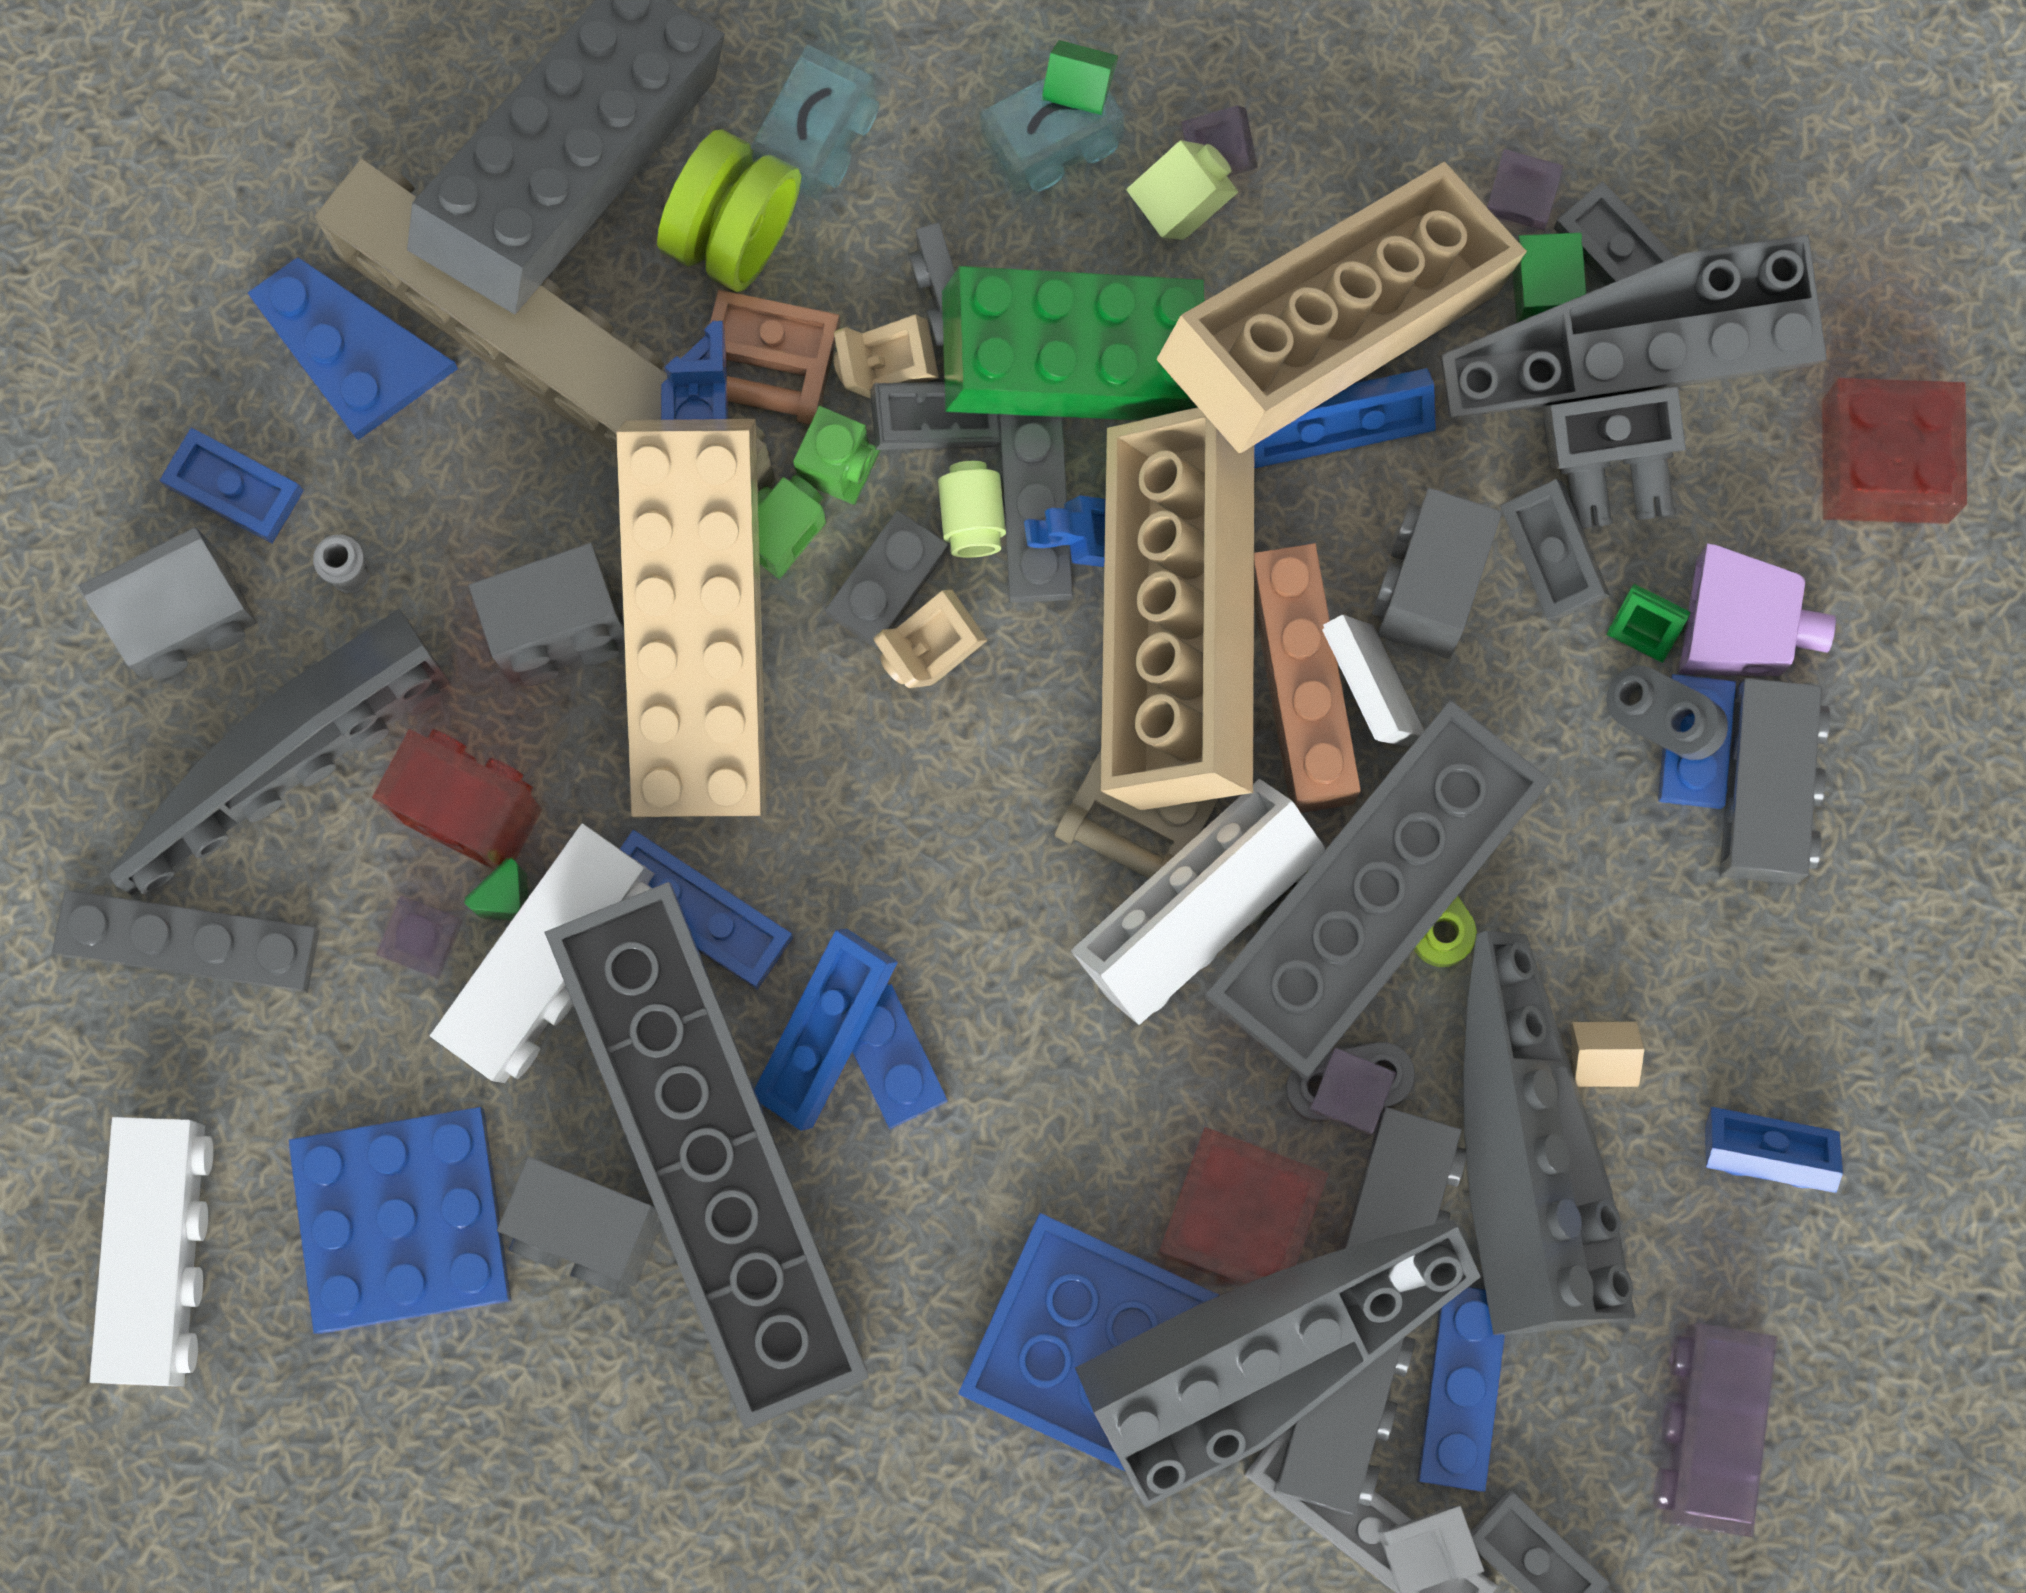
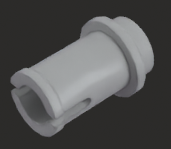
M344 534L332 535L323 539L317 545L313 554V565L317 574L324 581L333 584L339 591L344 593H355L367 584L370 572H367L365 567L369 566L364 560L361 546L353 538Z

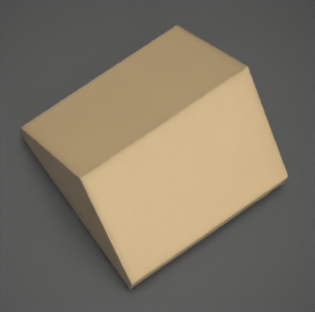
M1637 1022L1571 1023L1572 1072L1577 1087L1639 1086L1644 1046Z

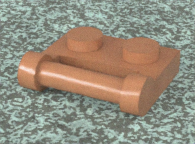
M718 290L710 323L712 321H723L726 360L805 376L802 391L727 376L728 401L797 416V422L810 425L818 407L823 404L824 390L836 345L834 331L839 330L841 324L839 314Z

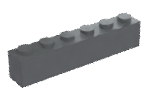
M1385 1107L1379 1117L1342 1249L1385 1236L1449 1221L1450 1212L1441 1210L1440 1206L1446 1185L1457 1187L1463 1173L1467 1152L1464 1148L1457 1146L1462 1129ZM1405 1336L1292 1426L1291 1441L1287 1442L1276 1481L1275 1493L1348 1516L1355 1515L1358 1503L1365 1506L1370 1505L1380 1468L1370 1465L1369 1462L1376 1439L1387 1442L1398 1403L1387 1400L1394 1374L1405 1377L1414 1350V1338Z

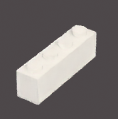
M1258 779L1253 784V793L1242 794L1079 942L1071 952L1105 996L1140 1025L1153 1012L1161 1009L1167 1003L1169 997L1194 974L1209 965L1217 953L1242 930L1257 921L1263 911L1291 885L1300 881L1326 848L1293 801L1261 779Z
M581 824L430 1034V1037L491 1081L505 1083L510 1075L516 1079L520 1078L537 1057L540 1047L534 1043L547 1024L550 1022L554 1026L558 1025L573 1007L572 1000L544 932L652 889L647 884L655 873L591 828Z
M112 1117L90 1383L184 1387L185 1373H193L195 1370L198 1356V1340L195 1333H189L191 1307L199 1306L203 1292L202 1269L194 1267L196 1241H203L205 1239L208 1228L207 1203L199 1201L201 1175H209L213 1163V1141L210 1136H204L205 1125L192 1120Z

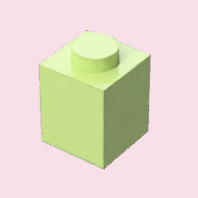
M1182 140L1126 189L1162 238L1184 240L1238 193V190L1227 177L1231 173V167L1216 148L1210 144L1204 146L1203 144Z

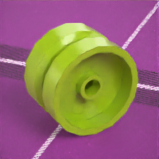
M723 129L714 130L693 152L674 184L664 207L658 228V249L662 254L687 267L697 265L705 260L706 273L710 279L735 292L745 290L761 273L785 232L800 191L801 174L799 169L773 155L762 156L758 160L753 161V151L750 143Z

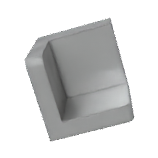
M1450 1506L1378 1532L1400 1593H1415L1451 1579L1461 1580L1484 1571L1461 1506Z

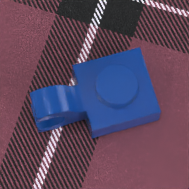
M1079 495L1064 503V508H1049L1045 510L1046 520H1025L1027 545L1033 548L1070 545L1072 563L1104 567L1106 499Z

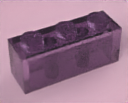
M1696 1323L1686 1325L1685 1337L1678 1335L1675 1337L1670 1358L1671 1375L1680 1376L1677 1403L1667 1402L1662 1422V1440L1671 1442L1668 1469L1659 1468L1653 1495L1654 1508L1663 1509L1662 1523L1753 1537L1777 1336Z

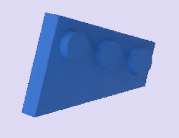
M298 257L248 292L252 301L357 441L458 369L454 361Z

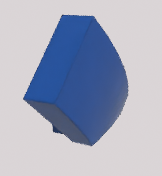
M712 321L704 329L705 336L681 359L676 356L664 367L667 379L661 384V420L728 419L726 345L723 321Z

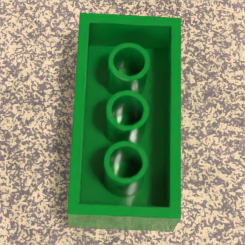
M959 266L942 290L945 412L1144 420L1197 408L1198 406L1156 359L1180 316L1205 301L1204 280Z

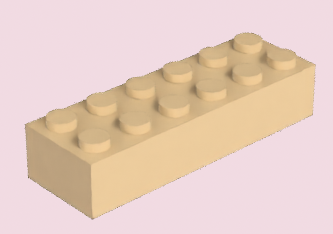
M1444 161L1182 314L1156 360L1234 449L1241 454L1496 296L1527 251Z
M1198 407L1107 428L1101 791L1139 810L1253 793L1254 446L1239 454Z
M756 419L625 420L616 433L631 816H761L766 800Z

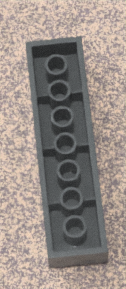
M670 882L664 883L545 931L544 933L744 1430L868 1379L867 1367L672 884Z

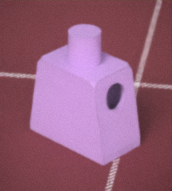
M1707 544L1696 559L1688 609L1691 614L1686 622L1679 673L1687 675L1781 676L1792 665L1796 647L1829 652L1834 638L1836 617L1835 615L1801 609L1805 588V578L1801 575L1717 545Z

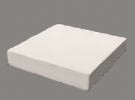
M1341 615L1324 624V629L1322 630L1374 739L1405 747L1414 744L1424 732V729L1374 626L1346 615Z

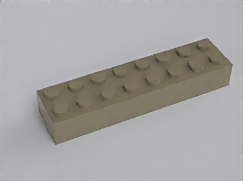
M361 158L314 216L340 260L617 456L616 432L625 420H661V384L667 379V374L661 370L664 366L663 361L639 342L634 341L628 347L612 336L613 326L593 309L583 306L578 312L561 300V297L564 295L563 291L548 277L516 314H513L407 251L412 202L416 198L411 193L415 188L403 175L392 167L384 165L379 171ZM735 413L731 419L747 418L739 413ZM756 426L757 487L759 492L764 487H769L775 480L769 458L771 454L767 450L766 444L762 442L766 436Z

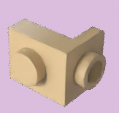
M915 314L865 333L857 332L848 327L834 331L837 352L834 354V367L840 381L849 391L871 399L870 389L874 383L929 382L939 378L928 320Z
M942 590L899 627L883 629L873 638L882 652L880 660L887 673L895 681L905 684L908 688L933 685L988 640L953 590Z

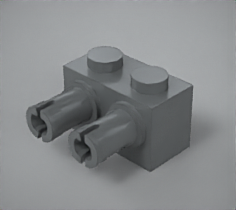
M1678 387L1542 406L1550 469H1560L1561 474L1567 473L1571 502L1582 529L1593 527L1590 507H1592L1595 526L1614 523L1610 511L1605 468L1611 467L1610 461L1623 459V465L1630 464L1636 508L1635 520L1655 518V510L1656 516L1660 517L1676 515V508L1673 505L1668 458L1674 457L1673 452L1686 450Z

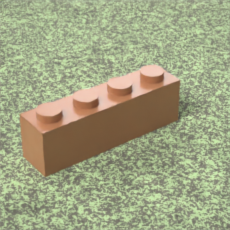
M1316 543L1254 553V606L1289 799L1293 801L1300 813L1354 805L1361 789L1338 663L1322 630L1324 629L1323 625L1329 622L1330 619Z

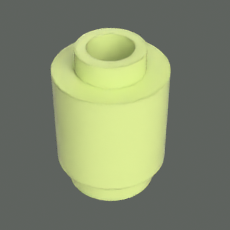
M963 461L949 467L950 473L938 479L943 539L950 543L951 554L956 557L974 558L999 552L1001 550L1000 538L1006 534L1000 474L996 471L988 470L987 464L982 461Z

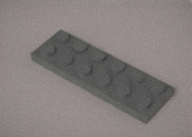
M1450 700L1206 993L1205 999L1304 1080H1307L1552 780Z

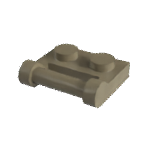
M1100 750L1075 798L1061 819L1054 836L1070 845L1076 840L1150 879L1204 829L1220 798L1139 810L1101 791ZM1094 804L1171 843L1172 846L1165 858L1088 819L1087 817Z

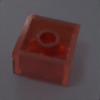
M1838 378L1822 399L1823 520L1949 524L1967 505L1965 382Z
M409 729L376 788L372 799L400 824L492 870H495L506 858H512L515 861L542 812V808L531 796L533 787L522 780L524 775L509 765L489 757L485 766L477 763L476 758L465 752L467 747L464 744L438 730L432 729L427 738Z
M1204 1127L1157 1256L1239 1287L1295 1266L1329 1173Z

